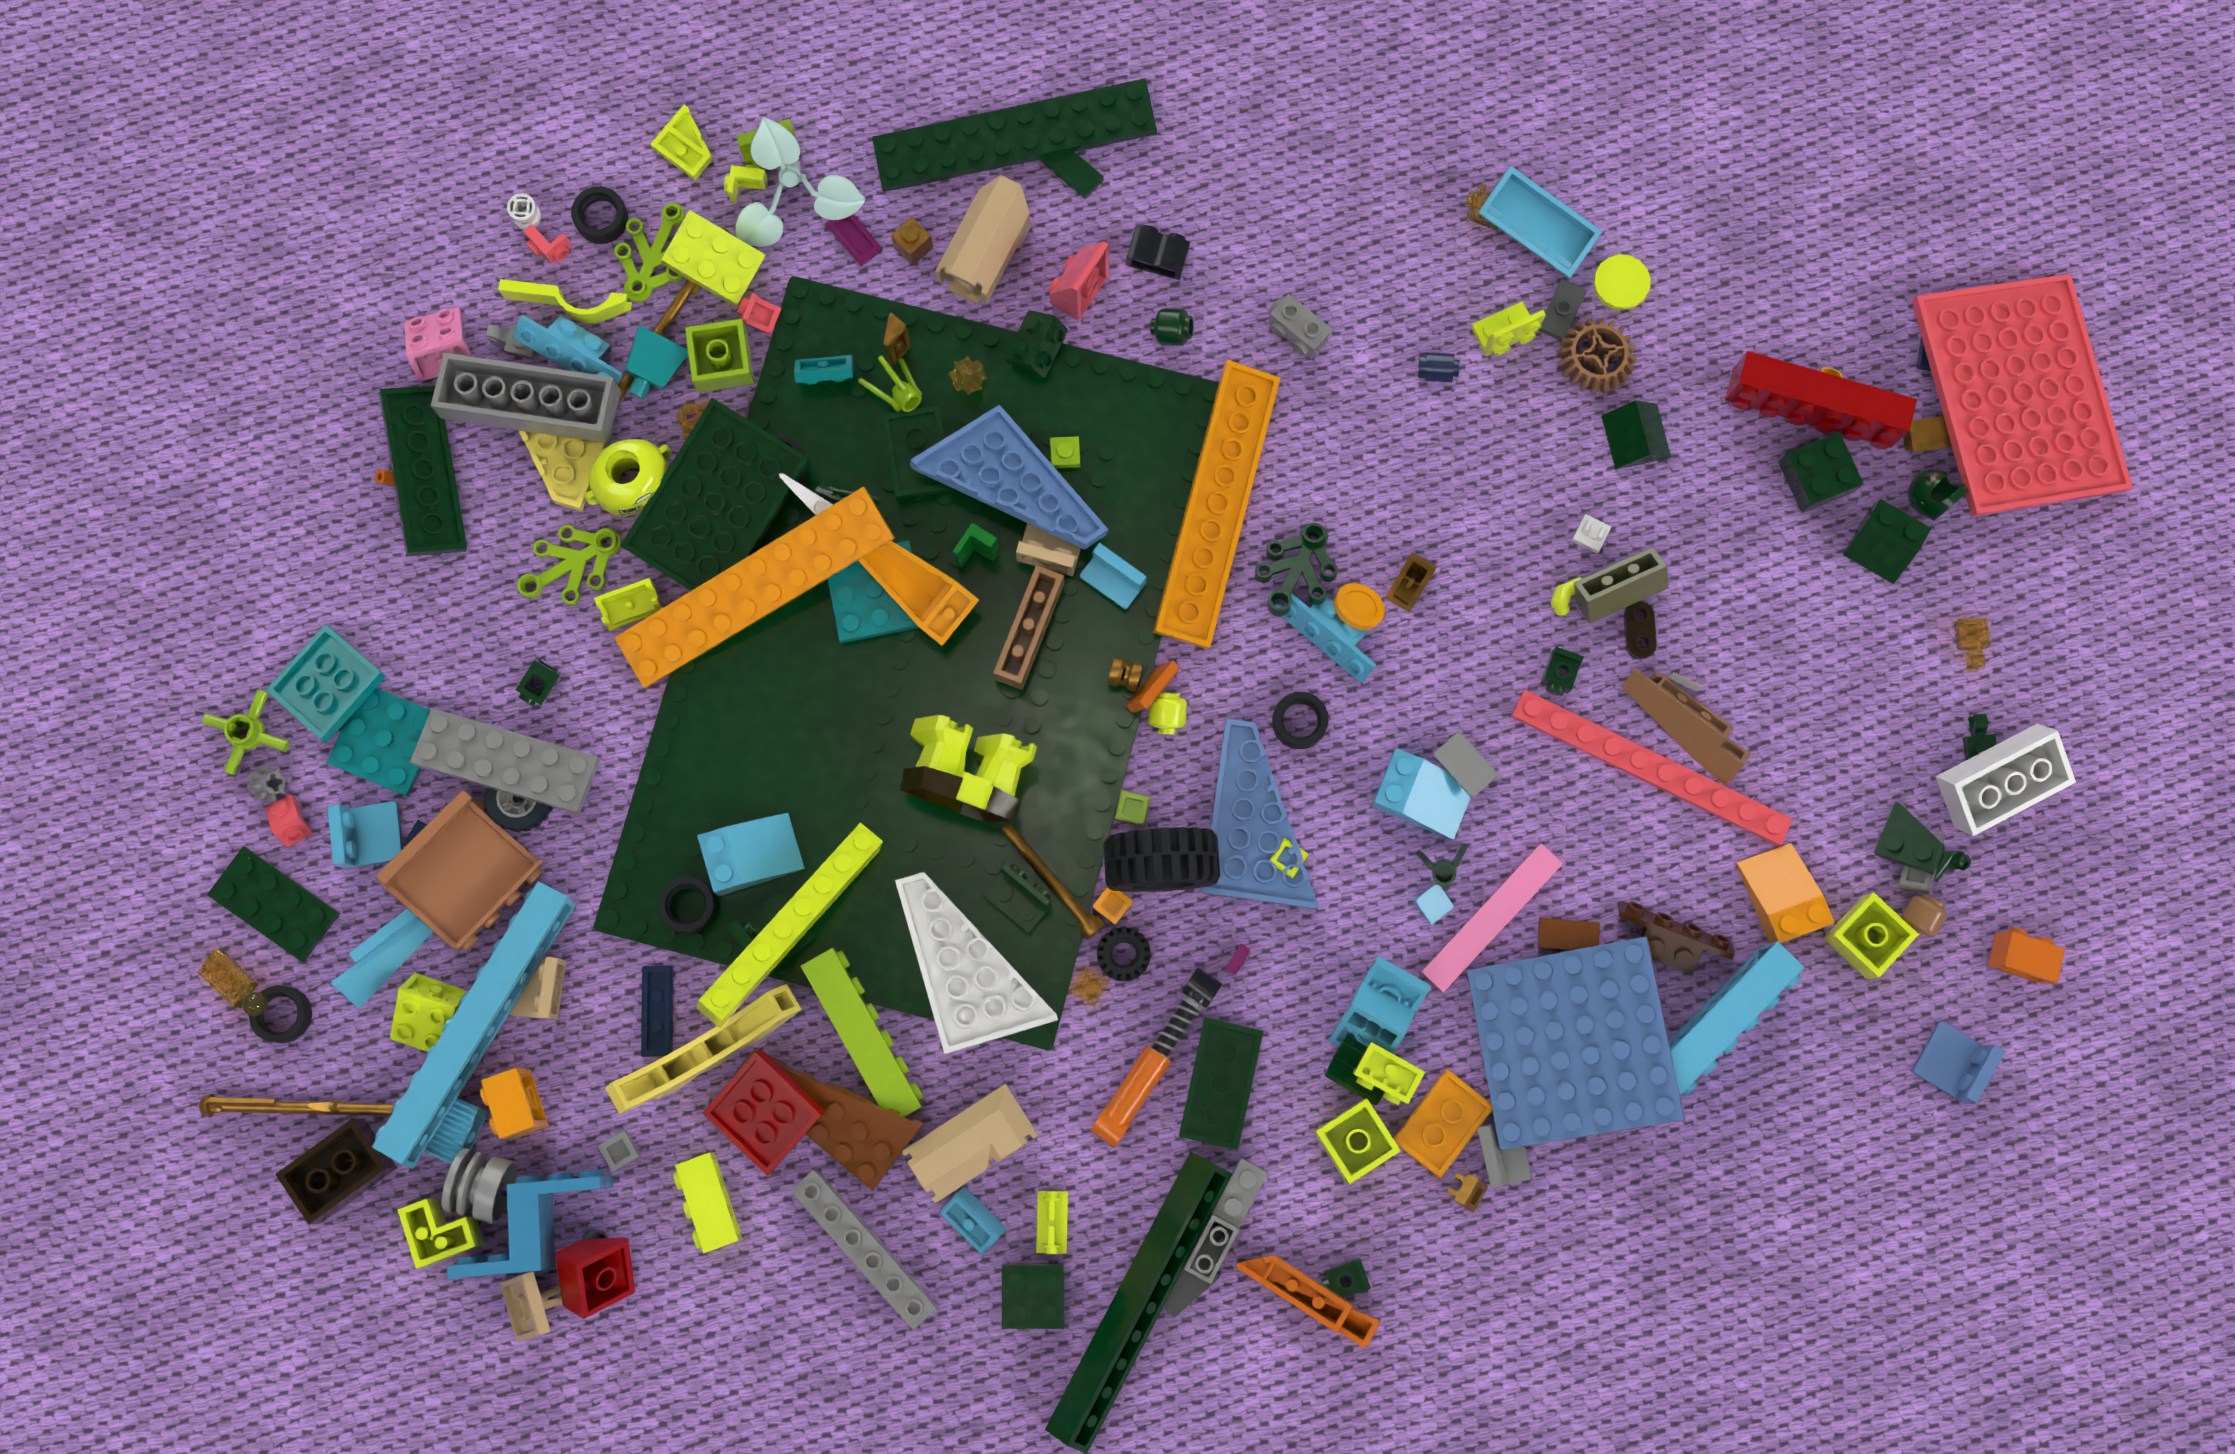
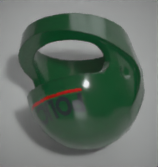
M1927 470L1918 474L1910 483L1908 497L1912 508L1917 513L1935 521L1965 495L1968 489L1964 484L1958 486L1951 485L1947 479L1948 474L1944 471Z

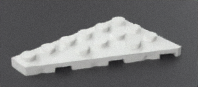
M924 872L895 880L944 1054L1058 1021L1057 1014Z

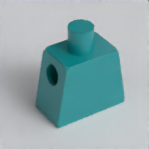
M640 325L635 332L624 373L634 378L628 393L644 400L650 386L661 391L688 356V350Z

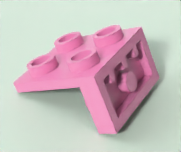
M459 307L443 309L438 313L423 317H414L404 323L406 356L419 382L438 377L443 353L473 357L464 339L462 314Z

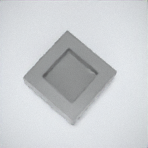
M623 1130L598 1146L612 1173L641 1157L627 1130Z

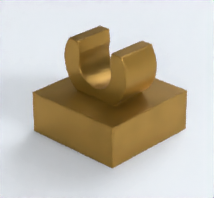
M1457 1173L1455 1177L1462 1182L1460 1190L1455 1191L1452 1188H1448L1447 1191L1455 1198L1454 1200L1474 1213L1488 1186L1471 1174L1465 1177Z

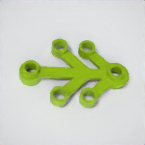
M669 203L662 209L663 222L651 248L645 238V228L641 220L631 218L627 221L626 229L629 235L634 238L643 260L639 274L632 261L633 251L627 243H619L614 249V253L617 259L622 262L628 277L624 284V292L632 302H644L651 297L653 289L671 282H680L684 278L679 274L671 276L673 270L666 268V272L651 277L654 269L662 266L661 259L666 252H663L673 228L680 226L685 218L683 208L677 203ZM671 210L677 211L675 216H668ZM633 225H640L637 231H631ZM623 249H627V250H628L627 255H625V256H620V255H619V253H620L621 250H623ZM635 285H643L641 290H633Z
M563 525L558 531L559 538L565 543L578 541L589 544L588 547L581 551L552 545L543 539L536 541L533 545V551L538 557L546 558L551 556L564 559V561L538 576L524 574L517 582L518 591L528 599L537 598L542 593L544 586L571 571L567 587L563 590L561 597L567 605H576L580 601V593L578 591L586 563L595 556L593 573L587 577V585L594 591L603 589L606 583L603 577L608 559L620 550L622 544L621 537L615 530L603 528L594 534L574 529L571 525ZM565 530H572L573 534L570 538H563ZM610 538L612 544L609 547H603V540ZM541 544L547 545L545 553H538V547ZM594 577L601 578V583L598 586H592L591 584ZM529 583H536V589L533 592L527 591ZM569 592H575L576 594L573 601L566 600V595Z

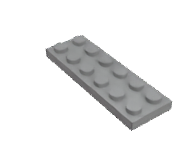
M434 708L429 713L410 760L412 765L578 815H580L600 762L597 756Z

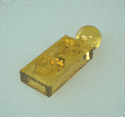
M214 948L197 973L233 1007L243 1008L244 1012L250 1016L263 1014L267 1009L268 1001L262 993L253 992L258 983L226 952Z

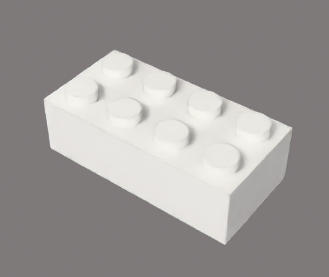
M2038 723L1935 776L1954 827L1972 836L2076 783L2058 730Z

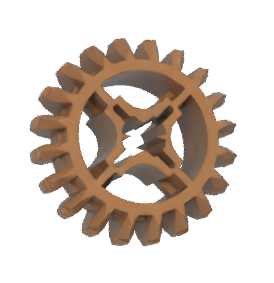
M1603 317L1599 318L1596 324L1592 318L1587 319L1585 325L1582 322H1578L1575 330L1569 329L1567 338H1563L1560 343L1563 348L1559 350L1558 356L1563 359L1560 360L1559 367L1567 368L1563 373V377L1573 376L1570 382L1571 386L1576 385L1578 381L1582 383L1580 387L1581 392L1585 391L1587 386H1591L1590 391L1592 395L1596 394L1599 387L1603 394L1608 393L1609 387L1617 390L1620 383H1626L1628 375L1634 371V366L1631 364H1634L1637 360V356L1632 354L1636 350V345L1628 344L1632 339L1631 335H1622L1624 326L1619 327L1618 330L1613 328L1615 325L1614 320L1610 321L1608 325H1604ZM1588 338V349L1583 350L1581 354H1576L1577 343ZM1602 338L1609 341L1612 345L1604 343ZM1614 357H1619L1618 368L1607 374L1608 362L1612 361ZM1583 366L1591 368L1594 373L1587 371Z

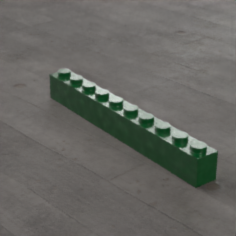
M1191 1151L1045 1428L1047 1432L1068 1447L1087 1454L1233 1175Z

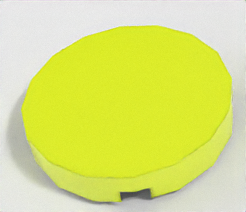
M1618 254L1608 257L1599 265L1593 279L1594 291L1597 298L1609 308L1629 310L1644 301L1650 290L1651 278L1648 269L1640 260L1631 255Z

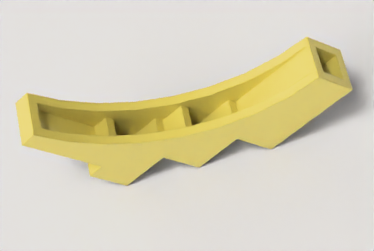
M782 985L766 992L730 1017L721 1028L718 1026L714 1027L659 1060L611 1082L605 1089L619 1114L625 1113L657 1098L658 1100L681 1089L698 1075L721 1065L739 1050L764 1039L802 1009L788 985Z

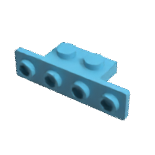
M524 315L518 319L513 338L568 371L613 377L619 385L623 375L622 372L601 361L611 344L561 315L548 329Z
M1291 594L1290 611L1282 617L1360 683H1363L1376 667V664L1355 646L1365 637L1369 630H1358L1344 623L1335 611L1334 601L1327 595L1322 604L1313 605L1309 608L1295 595ZM1276 604L1278 608L1283 607L1281 604Z

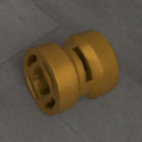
M1115 656L1107 684L1115 687L1123 685L1127 690L1136 692L1144 664L1139 662L1131 664L1126 662L1124 658ZM1125 666H1126L1127 669H1126V672H1125L1124 680L1121 681V680H1122L1123 673H1124V669H1125Z

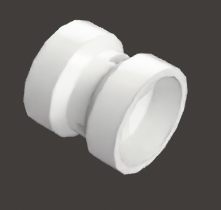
M521 193L512 196L508 201L507 211L520 229L525 230L531 224L537 227L541 221V212L532 197Z

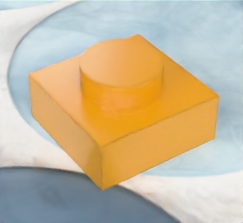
M1107 887L1093 904L1092 908L1116 926L1134 901L1122 892L1112 891Z

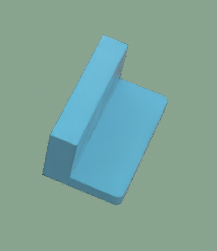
M1101 543L1094 549L1093 558L1080 574L1082 580L1124 610L1131 605L1147 581V576Z

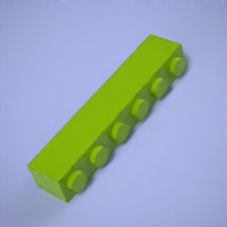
M831 948L801 965V968L879 1107L886 1110L889 1108L900 1112V1116L905 1117L921 1108L922 1103L920 1100L925 1097L916 1082L911 1084L905 1073L910 1070L903 1057L900 1055L896 1058L891 1047L895 1043L887 1029L880 1030L876 1022L880 1017L872 1003L866 1005L861 996L865 992L857 976L851 978L846 968L851 965L842 950L837 952L835 948Z

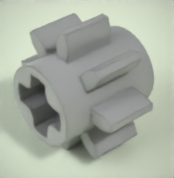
M268 765L262 766L258 769L259 773L256 772L248 775L251 780L247 789L251 790L255 795V801L265 798L266 803L275 802V795H285L286 792L283 789L288 780L284 779L280 774V768L270 770Z

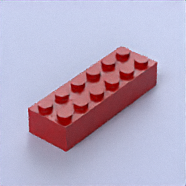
M1747 351L1733 368L1725 401L1732 402L1731 405L1735 408L1748 409L1750 407L1760 410L1759 413L1766 417H1776L1778 415L1787 418V421L1794 425H1804V423L1813 425L1815 430L1821 433L1840 432L1846 440H1865L1871 442V446L1877 449L1893 447L1910 431L1917 399L1751 351Z

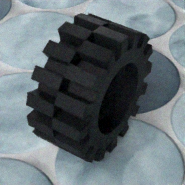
M1127 926L1113 928L1103 936L1098 944L1097 959L1100 968L1109 978L1116 981L1127 982L1135 978L1137 979L1145 972L1149 965L1151 957L1150 945L1145 936L1139 933L1137 929L1127 928ZM1119 943H1128L1135 949V959L1127 966L1118 965L1112 958V951Z

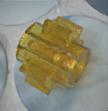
M968 356L959 362L955 361L954 371L950 372L949 375L952 381H954L953 385L956 391H960L963 388L970 395L971 392L978 389L981 390L982 380L987 379L985 372L982 370L984 367L981 362L977 360L973 363Z

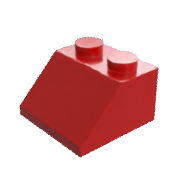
M627 1238L581 1239L555 1252L562 1304L582 1319H586L635 1293L629 1241Z

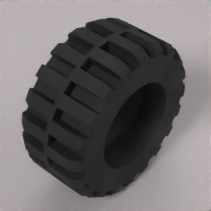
M1197 827L1132 830L1110 835L1103 844L1105 883L1112 891L1164 892L1187 890L1214 885L1220 878L1218 837L1213 830Z

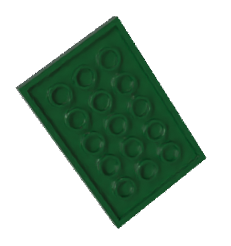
M711 398L664 474L659 487L653 496L650 497L625 537L621 547L692 591L754 553L792 491L780 478L779 474H785L798 482L811 459L714 398Z

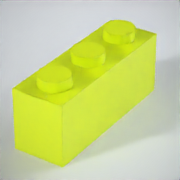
M710 1152L675 1165L677 1172L673 1173L674 1181L678 1190L683 1189L686 1201L683 1202V1208L688 1220H693L696 1230L692 1232V1236L697 1249L702 1248L704 1254L743 1240L715 1152Z

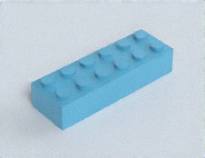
M1778 941L1761 946L1669 1041L1680 1096L1686 1097L1697 1086L1694 1081L1702 1073L1706 1076L1717 1066L1718 1062L1715 1059L1722 1052L1725 1054L1729 1053L1739 1043L1736 1038L1743 1031L1747 1033L1758 1024L1760 1020L1757 1016L1764 1009L1766 1011L1771 1010L1780 1001L1779 993L1785 988L1787 990L1791 989L1801 979L1798 974L1805 967Z

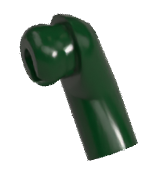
M1958 850L1944 851L1938 864L1934 881L1938 882L1946 870L1959 869L1964 871L1968 869L1971 865L1970 857Z

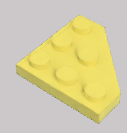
M519 430L554 503L582 512L587 501L584 494L591 490L588 478L589 472L595 459L608 446V443Z

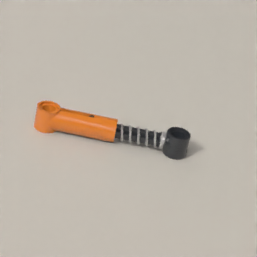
M1199 967L1195 970L1182 990L1184 994L1181 997L1182 1003L1176 1006V1012L1171 1014L1170 1021L1164 1024L1165 1029L1163 1032H1158L1159 1038L1157 1041H1153V1047L1145 1046L1130 1072L1090 1129L1091 1133L1113 1148L1117 1146L1139 1109L1170 1065L1171 1061L1168 1055L1171 1051H1175L1174 1046L1177 1042H1181L1180 1037L1183 1033H1187L1186 1028L1188 1025L1193 1024V1017L1199 1015L1198 1013L1203 1007L1207 1009L1222 986L1221 982Z

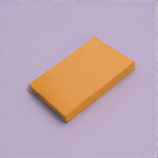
M1445 1069L1393 1139L1400 1148L1441 1179L1476 1133L1477 1127H1480L1493 1110L1492 1104L1451 1071Z

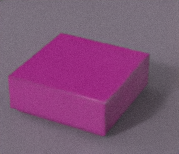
M1240 944L1224 971L1235 976L1250 953V949Z

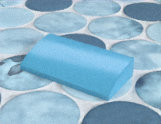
M1512 166L1505 171L1478 211L1479 215L1568 279L1571 278L1603 232Z

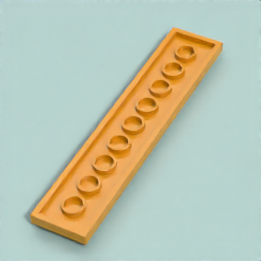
M1227 360L1224 363L1153 633L1204 649L1211 647L1280 377L1231 360Z
M862 487L617 635L614 639L643 688H648L895 539L867 489Z

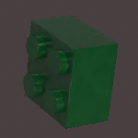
M1840 432L1787 452L1778 461L1801 513L1850 495L1864 485Z
M1064 1263L1002 1264V1329H1064Z

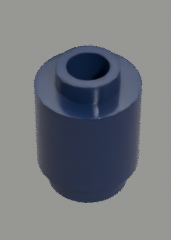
M1427 352L1426 355H1419L1418 378H1425V381L1452 382L1453 377L1459 376L1460 360L1454 359V354Z

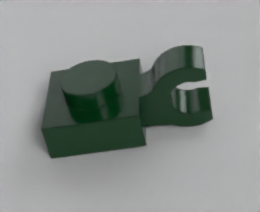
M1986 714L1968 717L1971 736L1963 738L1966 760L1997 745L1995 734H1986L1988 728Z

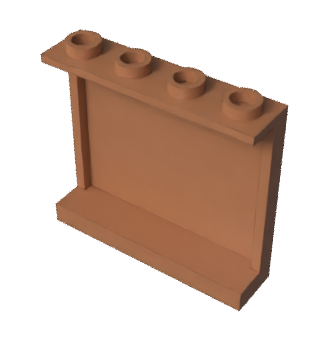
M462 790L375 878L385 890L456 953H459L462 949L466 951L471 949L479 940L477 934L484 927L490 929L499 920L501 915L498 912L506 904L509 907L515 904L522 896L520 890L527 883L533 885L541 877L543 871L540 869L543 867V860H537L472 802V797Z

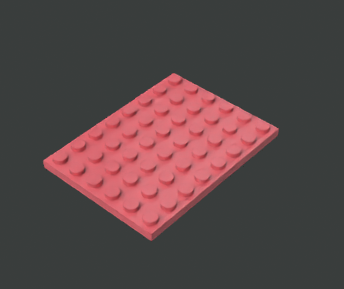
M2071 274L1919 295L1911 300L1961 481L1968 489L1965 495L1971 517L2127 492L2133 488Z

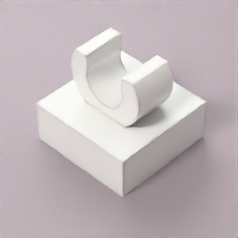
M1585 514L1572 541L1598 554L1611 526Z

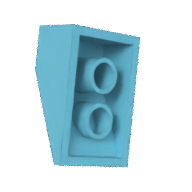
M1396 748L1392 753L1371 807L1454 840L1470 796L1447 771L1425 759Z
M789 813L730 825L697 835L713 892L718 896L805 870Z

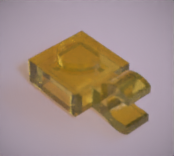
M1987 618L1957 619L1954 622L1957 650H1966L1967 671L1980 670L1979 667L1985 666L1983 649L1991 646Z

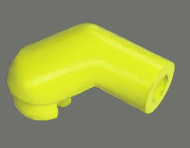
M1580 577L1555 588L1551 599V607L1554 608L1556 615L1563 616L1569 613L1571 596L1575 595L1574 582L1580 580Z

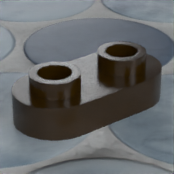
M1639 601L1626 608L1624 612V629L1627 652L1633 658L1642 660L1650 657L1655 652L1657 641L1654 610L1648 603ZM1636 611L1643 612L1644 619H1638ZM1638 639H1643L1646 642V648H1641L1638 645Z

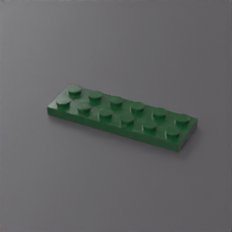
M435 386L384 388L379 391L406 557L466 552L467 550L446 423L431 407Z

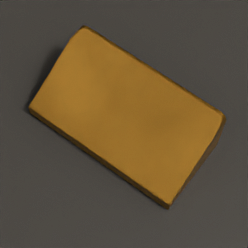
M890 313L883 344L889 363L895 365L911 347V342L906 324Z

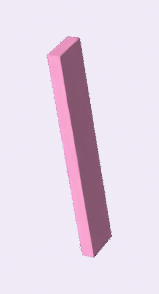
M1542 843L1539 844L1420 973L1439 991L1444 993L1563 863Z

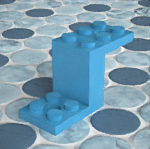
M604 1170L578 1172V1178H573V1173L548 1174L547 1181H543V1175L516 1177V1184H507L509 1253L489 1255L488 1261H485V1255L457 1258V1264L447 1266V1279L541 1271L555 1268L552 1193L613 1188L612 1175L604 1176Z

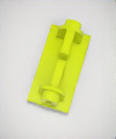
M1038 1191L1036 1253L1067 1254L1068 1191Z

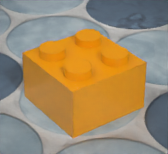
M516 1067L481 1080L483 1088L480 1089V1095L485 1106L489 1105L492 1117L489 1118L490 1127L494 1135L499 1136V1139H516L549 1127L531 1069Z

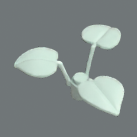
M763 117L751 143V155L753 160L762 168L772 170L778 167V187L769 210L762 203L754 202L747 205L740 212L736 222V237L750 246L757 247L772 245L780 239L783 233V222L779 216L773 213L776 210L784 186L794 187L799 182H803L810 194L817 197L814 201L815 212L829 220H840L853 215L864 204L865 196L859 192L849 179L840 175L824 177L818 183V191H815L806 179V175L801 174V165L798 161L800 146L796 138L782 125Z

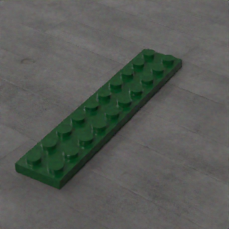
M1146 78L873 136L872 140L883 192L1156 135L1157 128Z

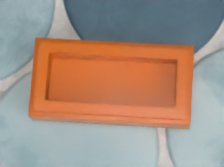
M1173 660L1158 665L1125 706L1132 713L1148 709L1179 671L1180 667Z

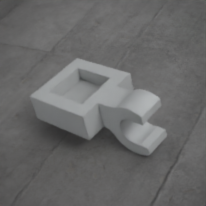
M511 324L509 332L500 327L488 325L485 336L489 337V341L504 344V352L506 354L533 360L536 351L513 338L516 325Z

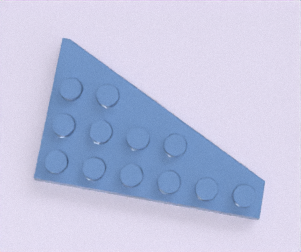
M1000 405L910 461V466L913 470L1084 550L1105 537L1109 529Z
M1226 718L1210 829L1218 837L1220 878L1216 884L1202 887V893L1317 910L1318 901L1313 892L1308 872L1305 869L1304 863H1302L1303 858L1290 826L1286 809L1282 803L1276 780L1267 760L1256 723ZM1286 838L1293 847L1288 848L1286 846L1277 859L1278 862L1286 866L1282 872L1276 868L1275 864L1270 861V858L1279 849L1282 840ZM1293 867L1299 868L1293 879L1286 875L1288 869L1292 870Z

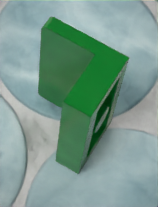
M971 523L953 550L956 565L960 568H963L974 550L994 562L1000 553L997 538L976 524Z

